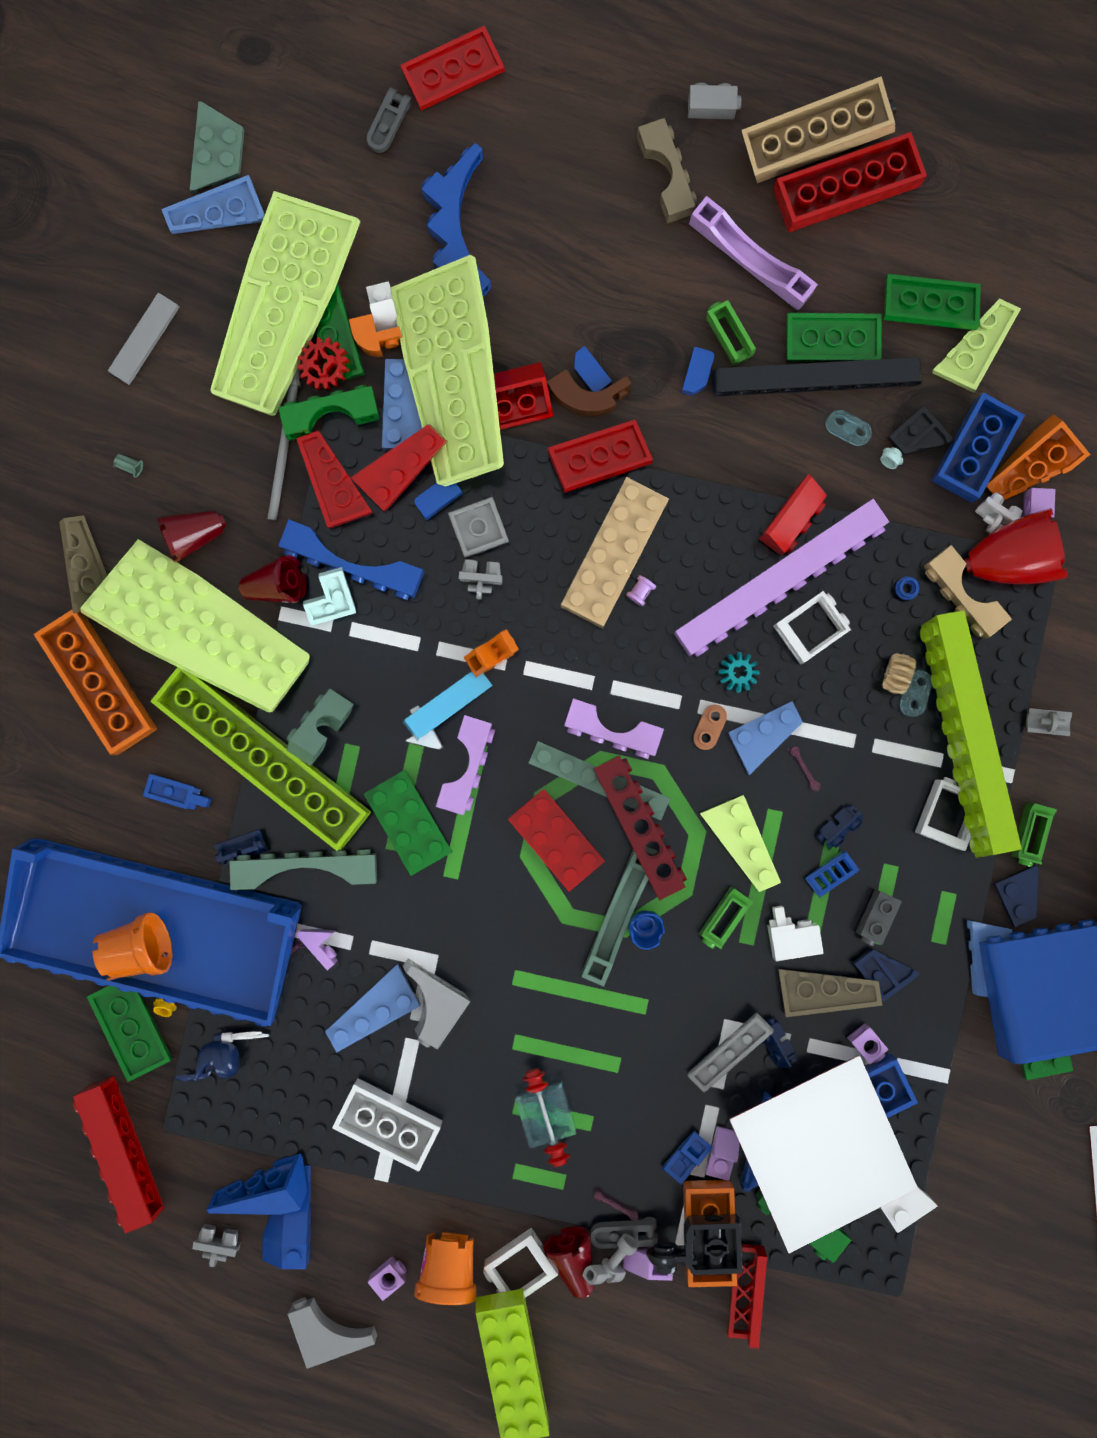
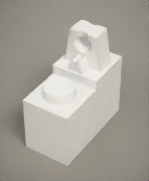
M783 906L772 907L774 920H769L767 927L772 958L775 961L824 954L818 924L812 923V920H801L797 922L798 925L792 923L791 917H785Z

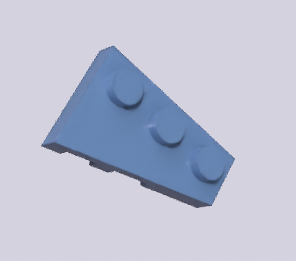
M791 701L728 732L748 775L803 722Z
M967 920V928L970 929L971 940L968 941L969 950H972L973 961L970 965L972 993L988 997L979 942L987 941L989 936L1000 935L1002 938L1010 937L1013 929Z

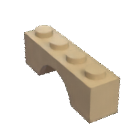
M951 545L923 566L927 570L925 573L932 582H937L941 587V594L948 601L951 600L955 604L956 612L965 610L966 619L972 625L970 627L972 632L979 638H989L1012 619L998 601L981 603L973 600L966 594L962 586V572L966 562Z

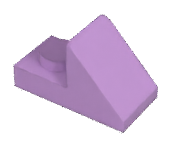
M300 930L296 936L328 971L338 961L335 958L337 954L329 945L325 947L323 942L336 930Z
M716 1127L712 1143L713 1148L710 1151L705 1170L706 1175L729 1181L734 1162L737 1163L740 1142L734 1130Z

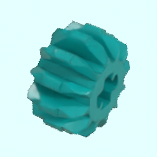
M742 652L736 654V660L732 654H729L727 657L730 663L724 660L721 661V665L726 670L721 669L718 671V674H726V677L722 678L720 682L725 683L729 681L728 690H731L735 684L737 693L741 692L742 686L746 691L750 690L748 682L751 684L757 683V680L751 676L759 675L760 673L758 670H752V667L756 666L757 662L754 661L749 664L748 662L751 659L749 654L745 656L744 660H742ZM742 667L744 671L741 672H744V676L736 678L734 676L736 672H733V670Z

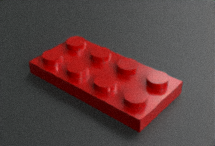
M485 25L400 65L402 73L421 111L505 72V67Z
M636 419L548 447L547 451L564 493L650 465L653 462Z
M545 789L541 790L508 818L509 822L569 892L605 862Z

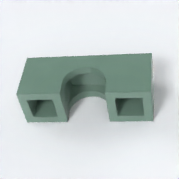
M331 689L325 695L320 694L314 702L313 706L315 708L312 712L307 711L300 721L301 726L298 730L293 728L286 739L289 741L287 751L311 766L323 751L327 738L318 732L317 727L329 726L338 731L350 715L354 704Z

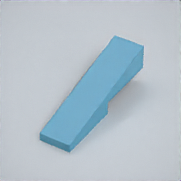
M470 672L407 717L403 723L418 741L493 685L484 673L475 677L473 672Z

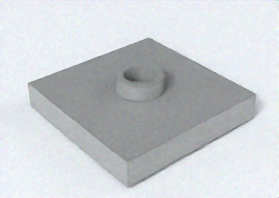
M493 497L448 513L464 558L509 542Z

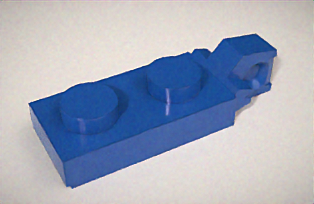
M149 773L143 797L184 809L195 810L197 805L207 808L210 807L212 798L200 795L201 789L196 788V786Z

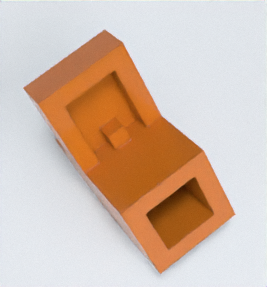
M372 314L349 319L353 337L360 350L372 357H383L382 347L391 349L399 346L400 338H402L400 327L377 332Z
M506 629L490 641L473 649L464 656V659L474 676L478 677L509 659L519 649Z

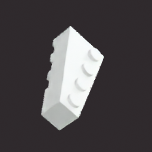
M918 1187L880 1208L897 1233H899L935 1209L937 1204Z

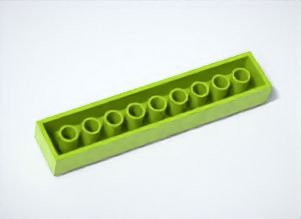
M965 610L937 615L921 625L920 637L926 645V662L931 667V683L933 688L936 689L938 696L936 704L943 718L942 730L947 735L949 743L947 751L954 764L953 777L960 787L958 798L965 811L964 824L970 832V849L975 854V858L1021 850L1020 839Z
M177 667L150 701L336 851L342 850L370 815V810L316 767L306 764L288 752V745L212 684Z

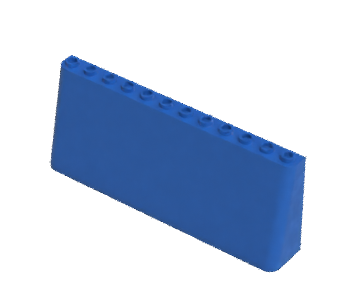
M33 838L12 849L0 924V958L9 963L19 962L27 964V967L33 969H46L53 974L70 975L76 980L86 979L94 981L95 984L100 986H114L120 991L137 992L144 997L161 998L167 1003L177 1002L185 1004L186 1007L191 1009L201 1008L208 1010L211 1014H225L235 1020L252 1021L258 1026H271L275 1020L302 905L292 900L247 889L230 890V885L45 839ZM153 912L158 915L164 922L172 943V962L169 970L160 975L140 974L130 976L131 978L122 977L109 981L106 980L109 977L108 975L101 976L95 966L92 951L98 949V942L93 944L96 935L131 923L136 917L145 913Z
M1093 919L1078 921L1079 925L1071 926L1070 923L1058 924L1056 929L1048 930L1047 927L1035 928L1033 933L1025 934L1023 931L1012 932L1010 937L1002 938L1000 935L989 936L987 941L979 942L998 1056L1014 1064H1025L1097 1051V922H1094Z

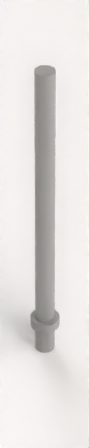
M297 369L288 388L286 403L296 401L298 388H301V382L299 381L301 371ZM283 426L267 518L272 521H277L290 442L284 434Z

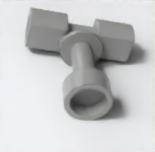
M623 1234L617 1242L619 1247L610 1259L604 1258L602 1265H590L585 1268L582 1276L589 1285L602 1284L605 1280L607 1283H616L624 1279L626 1272L619 1263L625 1255H633L638 1248V1243L632 1236Z

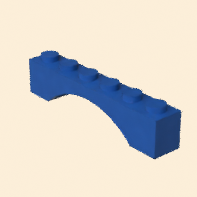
M289 519L279 543V547L284 550V555L294 556L296 559L298 555L307 558L306 563L319 567L320 564L328 566V571L342 567L344 573L351 575V580L362 584L364 580L373 583V588L386 592V589L395 591V596L404 600H408L409 597L415 599L425 573L423 569L401 561L376 567L361 566L347 562L330 552L322 544L312 528Z

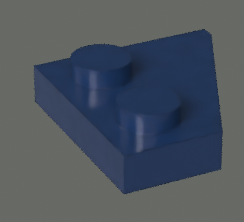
M1037 865L1027 867L993 883L1013 927L1037 918Z
M872 948L853 962L865 979L879 981L882 1002L886 1001L920 975L916 970Z

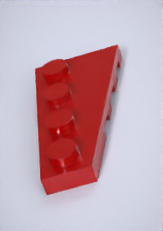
M431 424L426 425L352 476L351 479L383 511H387L446 444L447 440Z
M319 431L296 438L328 529L373 514Z

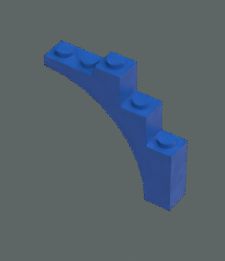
M476 143L471 148L467 147L462 152L460 160L456 165L452 164L446 170L445 177L436 172L433 176L427 177L422 184L423 198L439 211L438 213L434 212L427 221L428 232L445 247L444 249H438L434 254V260L432 261L434 269L470 255L462 237L460 217L465 188L472 173L483 159L482 148ZM477 267L482 296L484 297L491 289V281Z

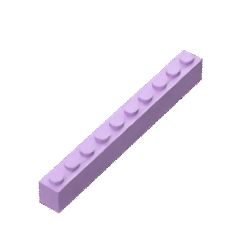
M874 499L870 500L676 630L674 635L688 656L695 654L698 657L708 650L707 644L713 640L717 644L728 637L726 632L734 627L737 631L748 623L747 617L752 614L755 617L768 610L765 605L771 601L777 604L787 597L786 591L792 587L796 591L807 584L805 579L810 575L816 578L825 572L826 568L824 566L832 561L835 565L846 557L844 552L850 548L856 551L866 544L865 538L871 535L874 539L886 531L883 526L889 523L888 519Z

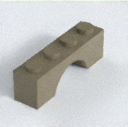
M663 118L639 126L637 139L644 159H653L660 162L666 167L670 175L671 182L661 193L660 205L667 224L691 216L698 204L695 192L690 191L688 183H690L689 175L686 169H682L680 163L682 155L679 147L675 148L674 132L671 125L667 126L666 120Z

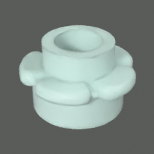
M892 447L883 450L880 460L887 468L896 469L898 465L903 463L902 453L897 448Z

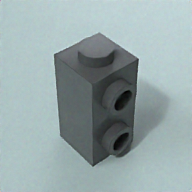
M875 889L856 930V933L862 936L860 940L874 946L875 942L883 945L902 901Z

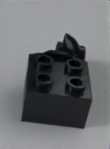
M737 1214L688 1216L683 1224L684 1245L677 1246L673 1242H658L645 1252L649 1261L655 1266L656 1272L661 1274L675 1273L678 1270V1266L683 1265L688 1267L692 1275L743 1273L741 1223Z

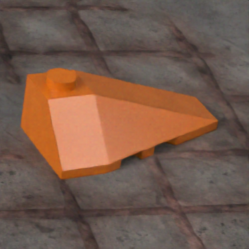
M1053 414L1036 428L993 474L986 487L992 494L997 492L1005 500L1026 491L1028 487L1037 483H1044L1053 476L1060 473L1065 474L1073 470L1091 454L1064 421Z

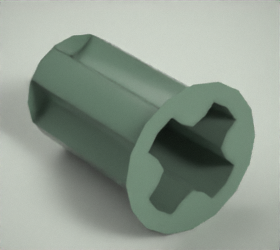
M118 454L114 459V466L133 474V477L136 478L143 469V461L138 462L125 455Z

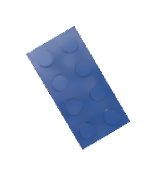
M983 392L974 400L931 481L970 503L978 500L1025 415Z
M892 1054L886 1055L877 1063L873 1062L872 1064L865 1065V1069L887 1118L918 1103L897 1059Z

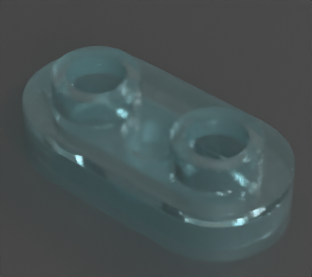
M833 411L826 420V427L830 433L852 445L862 446L872 436V429L868 423L846 411ZM836 418H841L843 425H838ZM857 429H862L864 436H859Z
M924 670L914 671L907 692L902 695L900 707L902 712L909 717L919 716L926 709L932 687L931 676L928 672ZM919 677L924 680L923 686L917 684ZM913 700H915L918 703V707L916 709H913L911 707V702Z

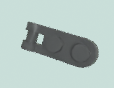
M392 87L389 88L367 134L368 146L376 153H383L388 150L413 100L411 96L407 94L403 96ZM395 102L399 104V107L396 108L392 104Z
M646 1217L643 1220L596 1223L591 1228V1243L600 1249L619 1248L617 1245L618 1240L623 1234H628L637 1241L638 1247L654 1246L658 1243V1236L655 1233L657 1228L656 1219ZM638 1232H645V1234L638 1235Z

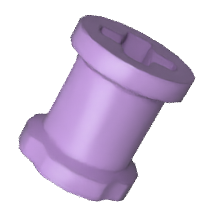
M639 575L637 578L638 582L631 592H627L626 596L643 607L645 604L644 600L651 590H655L656 585Z

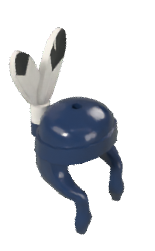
M262 1031L214 1034V1041L206 1043L200 1048L196 1074L174 1077L180 1081H197L208 1078L215 1068L219 1078H230L237 1073L240 1062L238 1049L231 1042L233 1040L269 1037V1034H262Z

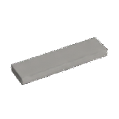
M157 293L108 369V372L130 385L180 307L162 294Z
M756 1012L691 1069L687 1076L703 1092H706L769 1037L774 1029Z

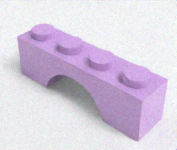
M576 699L572 700L564 724L565 727H568V733L581 736L583 732L591 735L590 740L603 744L604 740L613 742V748L625 752L627 748L636 750L635 755L646 759L649 758V755H656L664 731L663 728L642 721L626 733L609 731L600 723L597 717L596 706Z
M464 715L457 738L468 750L469 766L466 773L460 779L442 785L436 807L464 815L465 811L471 810L474 798L470 797L472 789H477L481 775L477 773L479 766L485 765L488 752L484 750L487 742L492 743L495 730L491 729L493 724Z

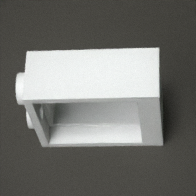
M824 591L773 625L800 664L805 663L851 630L848 626L850 624L848 618L843 613L839 614L834 607L836 605L835 600L829 593L825 594ZM818 602L838 631L810 651H807L788 622Z
M944 777L943 780H935L915 833L955 849L966 851L971 837L964 821L957 837L928 826L941 790L944 789L957 795L960 792V787L957 786L958 782L953 779Z
M532 1227L485 1259L483 1273L490 1283L493 1282L498 1288L496 1290L497 1293L507 1292L510 1289L495 1267L525 1246L528 1247L544 1271L520 1288L524 1289L525 1298L558 1276V1273L545 1255L544 1245Z

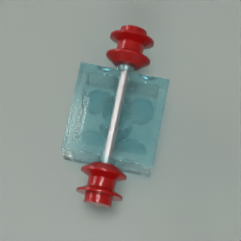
M539 1068L528 1070L525 1072L526 1076L522 1078V1081H528L529 1086L525 1088L527 1092L516 1095V1104L529 1147L533 1148L549 1143L544 1150V1153L550 1154L551 1157L547 1160V1164H553V1167L562 1166L567 1163L566 1159L570 1157V1154L564 1153L563 1150L567 1147V1144L558 1140L576 1134V1126L563 1083L560 1081L548 1085L547 1081L542 1080L545 1071H539Z

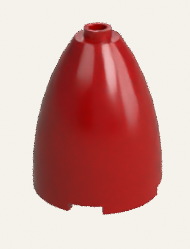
M1052 508L1016 519L989 534L968 553L969 558L965 559L967 572H973V576L984 580L1006 584H1037L1067 579V569L1061 567L1065 563V554L1057 521H1051V515H1053Z

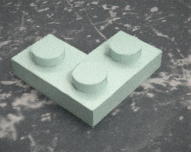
M342 567L319 573V579L325 595L303 601L310 625L356 613Z

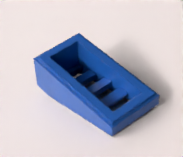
M842 850L805 877V880L820 898L857 873L859 868L848 853ZM841 860H843L846 866L849 868L848 870L845 871L843 867L840 865L839 862ZM832 866L836 867L841 874L840 876H836L831 869ZM827 871L833 881L829 883L823 872ZM818 876L825 887L821 888L814 878Z

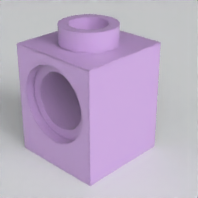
M1031 488L1024 492L1023 517L1052 508L1053 515L1051 517L1054 518L1055 489Z
M866 1023L847 1037L869 1064L881 1061L885 1057V1052L889 1050ZM869 1040H873V1048L865 1051L864 1044Z
M392 1256L370 1274L368 1284L384 1301L405 1283L407 1269L400 1260L396 1261ZM391 1273L395 1276V1279L389 1281L385 1279L384 1274Z

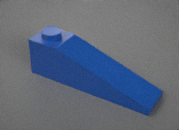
M297 1154L281 1158L273 1162L274 1167L264 1172L259 1169L254 1172V1176L244 1182L239 1179L215 1191L207 1208L208 1213L282 1215L301 1210L307 1194L302 1155Z
M304 1164L307 1194L301 1210L282 1215H270L263 1234L262 1261L280 1269H306L310 1261L311 1165Z

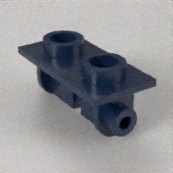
M852 804L844 806L834 816L840 824L836 826L830 820L818 831L819 834L816 837L822 843L827 841L825 844L828 850L833 847H839L844 842L846 834L850 831H856L863 822L861 820L864 819L862 812L859 811L855 814L858 810Z
M260 829L214 844L218 853L215 855L218 863H222L223 866L230 864L229 861L236 859L238 855L250 854L252 857L268 851Z
M771 1017L766 1022L774 1029L773 1033L762 1043L767 1046L770 1058L778 1068L792 1067L791 1063L797 1060V1053L789 1039H785L783 1042L780 1041L786 1034L779 1021Z

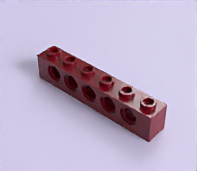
M619 755L593 768L659 901L686 888L683 882L687 878L681 867L676 869L672 861L676 856L671 846L665 847L661 839L665 836L659 823L654 825L650 817L654 815L648 801L643 803L639 795L643 793L637 780L632 781L629 775L632 769L626 758L621 759ZM616 776H623L626 780V785L621 790L613 787L612 782ZM630 797L634 798L637 802V807L633 811H626L623 806L624 801ZM643 819L647 822L648 828L645 832L638 833L635 831L634 825L638 820ZM651 841L657 842L659 846L657 853L653 855L647 854L645 850L646 845ZM662 863L669 866V873L666 876H659L656 872L657 867Z

